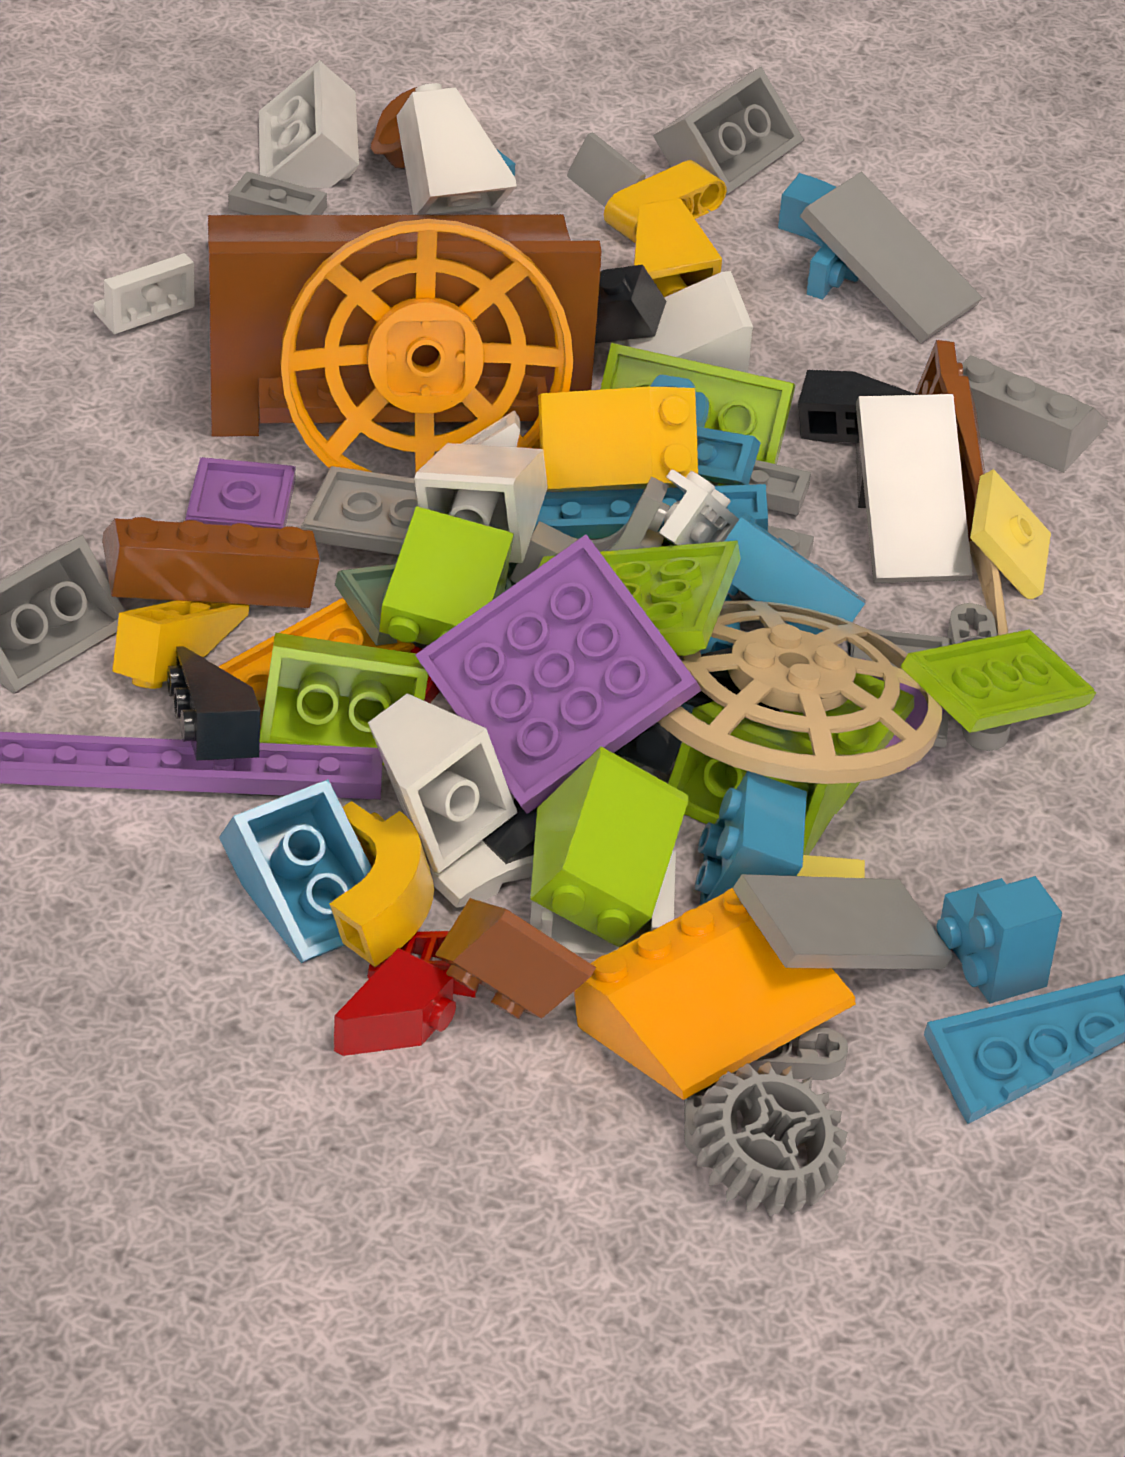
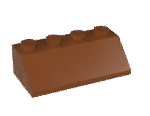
M135 517L132 519L114 518L103 532L102 538L112 597L310 608L320 557L314 533L310 530H302L293 526L278 529L253 527L244 523L215 525L204 524L195 520L167 522L154 521L146 517Z

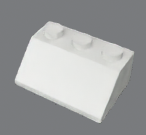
M320 60L259 110L260 175L307 188H331L339 180L344 181L348 179L357 169L359 153L356 92Z

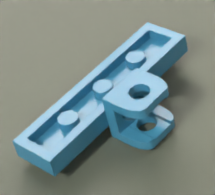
M659 375L654 379L650 387L695 388V385L686 378ZM695 389L698 475L707 481L749 485L761 442L755 436L704 428L709 411V400L702 392H696Z

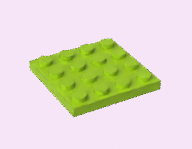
M738 540L600 552L677 656L691 655L707 648L741 560ZM556 555L543 556L539 567Z

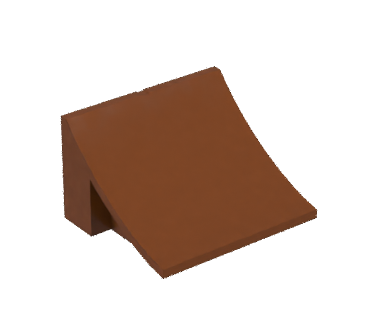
M564 214L208 215L212 437L259 436V411L260 423H294L284 396L280 359L283 333L295 300L306 281L322 262L343 245L371 230L402 221L421 219L458 221L485 229L510 242L528 256L549 280L565 312L571 333L573 369L569 392L591 390L602 254L600 240L571 241ZM417 232L400 234L377 241L352 254L341 265L359 280H363L372 272L388 264L416 258ZM437 232L436 258H444L466 264L482 272L490 279L512 263L501 252L478 240L453 233ZM436 272L435 298L447 300L459 307L479 289L462 278ZM408 273L392 278L372 291L390 307H393L402 301L415 298L416 273ZM525 277L505 294L511 300L520 317L526 337V345L556 347L555 332L548 308L536 286L528 277ZM325 279L318 287L304 312L297 334L296 351L323 348L325 345V337L331 318L340 302L346 296L328 279ZM494 303L473 320L479 331L482 343L511 344L506 321ZM358 304L344 325L339 346L368 344L370 333L377 321ZM422 345L415 349L412 354V360L419 366H429L437 360L439 351L434 346ZM484 363L482 374L475 388L491 404L496 400L505 385L510 370V363ZM368 364L339 366L344 387L351 400L358 406L375 388L369 373ZM526 365L520 390L503 417L515 411L520 421H536L539 416L538 395L550 392L555 367ZM325 368L296 371L297 385L301 398L313 423H343L346 417L342 414L331 395L325 376ZM388 402L372 421L415 422V413L402 410ZM462 402L450 409L434 413V422H473L477 418Z

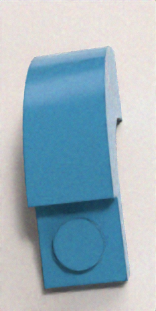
M799 173L782 193L778 229L808 238L821 247L810 261L807 295L823 300L832 287L839 288L844 278L857 282L859 278L800 217L808 205L835 189L836 186Z

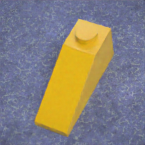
M176 600L119 612L112 672L131 677L132 684L138 687L161 688L163 682L167 681L168 666L176 665V647L184 646L204 658L248 616L250 605Z

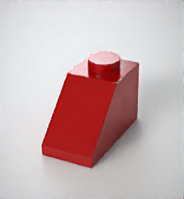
M397 948L334 1015V1051L342 1056L422 1046L435 1030L439 1032L444 1031L454 1017L456 1011V1002L453 1001L454 979L448 976L446 971Z

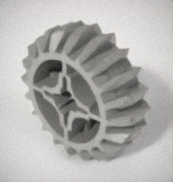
M769 1061L761 1065L757 1072L747 1063L740 1067L735 1075L728 1071L719 1078L716 1085L706 1091L701 1099L702 1105L699 1106L693 1118L694 1122L692 1125L697 1129L692 1135L691 1145L701 1149L697 1156V1167L713 1169L709 1176V1186L723 1183L728 1188L726 1191V1202L735 1199L739 1195L746 1199L747 1213L755 1210L760 1203H763L770 1217L778 1214L783 1206L793 1215L795 1212L800 1211L805 1203L810 1206L817 1203L827 1189L830 1190L838 1179L837 1174L846 1160L847 1152L842 1148L847 1141L848 1132L837 1127L841 1122L842 1111L826 1108L830 1092L816 1095L811 1090L812 1077L799 1082L793 1079L791 1066L783 1069L780 1075H778L773 1070ZM740 1110L744 1119L740 1124L743 1130L741 1133L733 1134L731 1114ZM805 1143L808 1163L800 1168L796 1160L799 1154L797 1146Z

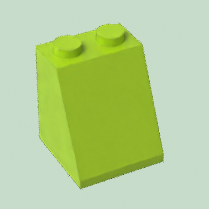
M416 506L382 603L379 632L389 634L401 642H418L430 645L501 595L506 586L514 533Z
M600 746L537 808L530 900L611 944L620 947L652 918L688 804V795Z

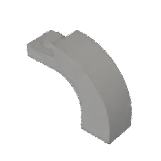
M651 476L627 523L609 537L591 540L598 551L661 547L664 536L658 530L670 508L669 505L662 502L669 485ZM539 521L532 534L523 563H517L510 580L518 583L539 567L543 556L557 555L579 539L568 536Z

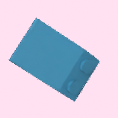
M329 779L234 815L219 836V839L241 885L298 960L304 963L345 946L329 903L358 884L370 872L372 867Z

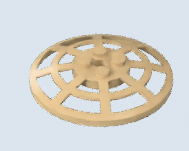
M724 601L711 637L733 643L732 652L730 654L701 657V650L694 654L683 656L684 660L681 661L697 681L702 692L725 708L710 725L693 716L682 706H679L658 721L662 727L680 741L709 757L736 768L763 776L796 782L821 784L856 783L880 779L901 772L920 761L933 747L939 733L942 721V706L900 667L908 654L891 641L865 627L837 616L782 603ZM749 620H760L765 628L744 632L727 627L726 625ZM784 621L804 624L824 631L813 634L785 624ZM848 641L865 652L873 661L850 657L838 644ZM729 670L732 681L741 691L737 695L717 682L709 672ZM859 673L883 678L884 690L882 695L877 699L854 684L855 674ZM900 683L919 689L927 701V714L917 730L913 729L893 711L899 698ZM848 699L863 708V710L839 716H826L825 711L841 706ZM761 702L782 710L803 712L804 716L775 711L757 704ZM744 718L775 728L809 733L813 755L767 748L741 740L730 734ZM880 721L902 740L895 745L873 752L855 755H836L831 733L858 730Z

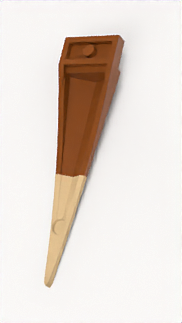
M936 340L915 394H953L970 555L981 584L987 609L992 612L995 618L997 635L1007 634L1008 628L999 569L970 538L980 476L985 474L978 418L968 376H963L962 363L957 362L955 343Z

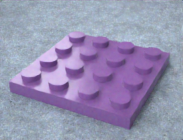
M587 535L581 537L415 654L457 716L487 729L507 786L526 814L542 804L600 746L614 753L702 691L697 681Z

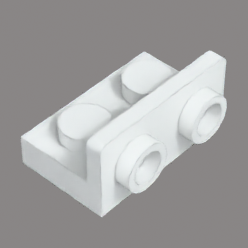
M183 253L105 279L104 299L94 302V313L114 334L195 307L194 262Z
M671 469L666 478L681 489L685 495L682 500L675 502L670 507L664 519V526L659 533L674 545L724 542L739 521L727 509L731 500L717 491L714 485L697 473L690 471L685 478Z

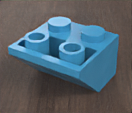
M747 771L737 789H728L721 803L719 818L715 824L707 823L698 844V852L704 854L703 863L695 881V890L701 892L700 905L733 888L742 874L797 876L803 867L807 791Z

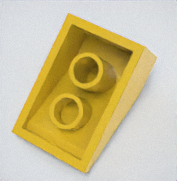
M648 386L542 393L538 395L540 449L544 451L548 486L546 492L645 489L651 476L669 485L668 488H678L666 478L671 469L685 478L690 471L698 474L695 388Z

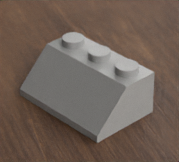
M762 67L729 83L653 135L671 167L687 160L695 161L724 181L727 187L726 195L804 141Z
M972 355L962 363L963 376H968L977 412L980 437L1063 473L1108 425V421L1094 407L1082 403L1070 395L1061 394L1035 383L1030 378L1019 376L995 366L987 360L979 359Z
M83 535L51 549L0 579V684L12 693L117 632L119 612H124L125 610L118 597L111 596L109 581Z

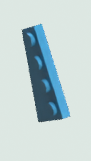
M1125 974L927 1022L924 1037L967 1124L1030 1093L1125 1042Z

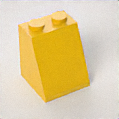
M681 198L638 206L634 266L643 264L663 297L721 272L722 257Z

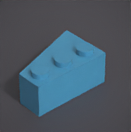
M745 513L739 519L725 539V541L738 540L741 557L728 591L729 594L735 596L741 590L755 601L782 603L812 609L853 622L866 603L864 598L819 565L813 564L793 550V546L779 537L777 539L757 525V520L748 513ZM785 621L799 630L813 634L824 631L808 625Z

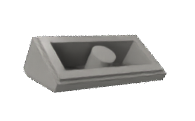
M592 132L587 134L569 168L567 177L605 207L608 200L615 193L644 180L646 174Z

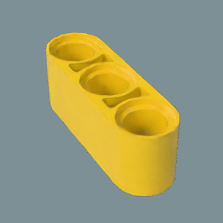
M687 160L615 193L605 206L604 220L608 225L635 243L639 205L681 198L693 217L697 219L710 213L708 210L714 211L720 207L725 199L727 187L724 181L695 161Z

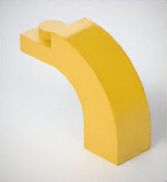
M350 801L342 808L372 869L358 884L329 904L343 944L376 967L390 957L397 948L403 947L420 929L431 909L434 883L418 831L406 815L398 811L387 820H384L378 813L373 812L370 814L353 801Z

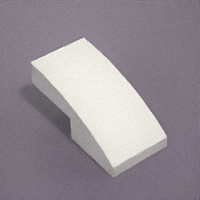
M481 840L440 873L433 871L430 865L429 869L434 886L457 908L465 906L469 898L483 902L497 895L502 883L531 877L534 855L505 864Z

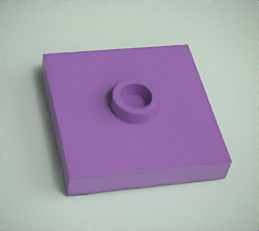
M200 457L185 521L195 520L204 524L215 525L244 523L253 527L278 529L286 527L296 480V466Z

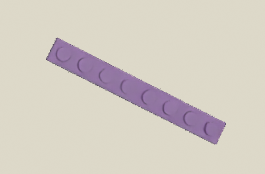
M0 732V784L286 796L329 779L337 798L381 800L383 760L378 748L260 743L259 758L196 761L191 742H183L180 739Z

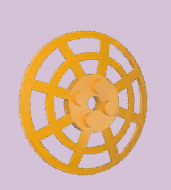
M421 219L397 222L371 230L346 243L322 262L306 281L290 310L282 338L280 365L284 396L292 420L305 443L327 467L334 466L372 472L353 463L342 454L362 432L370 439L387 447L415 452L416 475V472L434 456V452L440 451L447 443L461 444L502 419L520 390L526 365L555 367L554 379L549 393L569 392L573 369L571 333L563 306L549 280L528 256L510 242L485 229L458 221ZM417 232L416 258L388 264L372 272L363 280H359L341 265L352 254L377 241L400 234ZM437 232L453 233L478 240L501 252L512 263L490 279L482 272L466 264L449 259L436 258ZM436 272L462 278L479 289L459 307L447 300L435 298ZM408 273H416L415 298L402 301L390 307L372 291L392 278ZM525 277H528L536 286L548 308L555 332L556 347L526 345V337L520 317L511 300L505 294ZM325 279H328L346 296L340 302L331 318L325 337V345L323 348L296 351L297 334L304 312L318 287ZM494 303L506 321L511 344L482 343L479 331L473 320ZM358 304L377 321L370 333L368 344L339 346L344 325ZM419 346H434L439 351L437 360L429 366H419L414 363L412 354ZM484 363H510V370L505 385L496 400L491 404L475 388L482 374ZM368 364L369 373L375 388L356 406L344 387L339 366ZM325 368V376L331 395L342 414L346 417L344 422L328 440L317 430L304 407L297 385L296 371ZM390 402L402 410L415 413V436L391 431L376 424L372 419ZM460 402L477 417L473 422L457 430L434 435V413L450 409ZM539 416L523 437L519 434L517 448H540Z

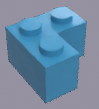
M1036 876L1006 884L1000 878L945 894L941 918L937 921V933L948 949H952L962 963L967 982L972 987L978 986L989 1004L1047 987L1062 911Z

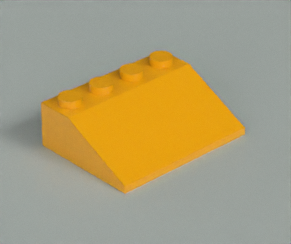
M733 888L728 889L725 893L695 909L686 911L681 916L653 931L642 934L630 943L598 957L590 963L596 967L592 976L574 991L578 1027L682 1100L717 1082L728 1071L731 1073L737 1071L745 1064L757 1060L856 1005L855 995L832 968H785L735 894Z

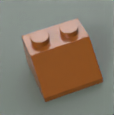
M469 898L435 954L451 965L446 972L448 976L473 991L481 984L495 993L491 1003L516 1019H520L523 1012L541 1019L544 1018L586 982L596 969L595 966L508 909Z

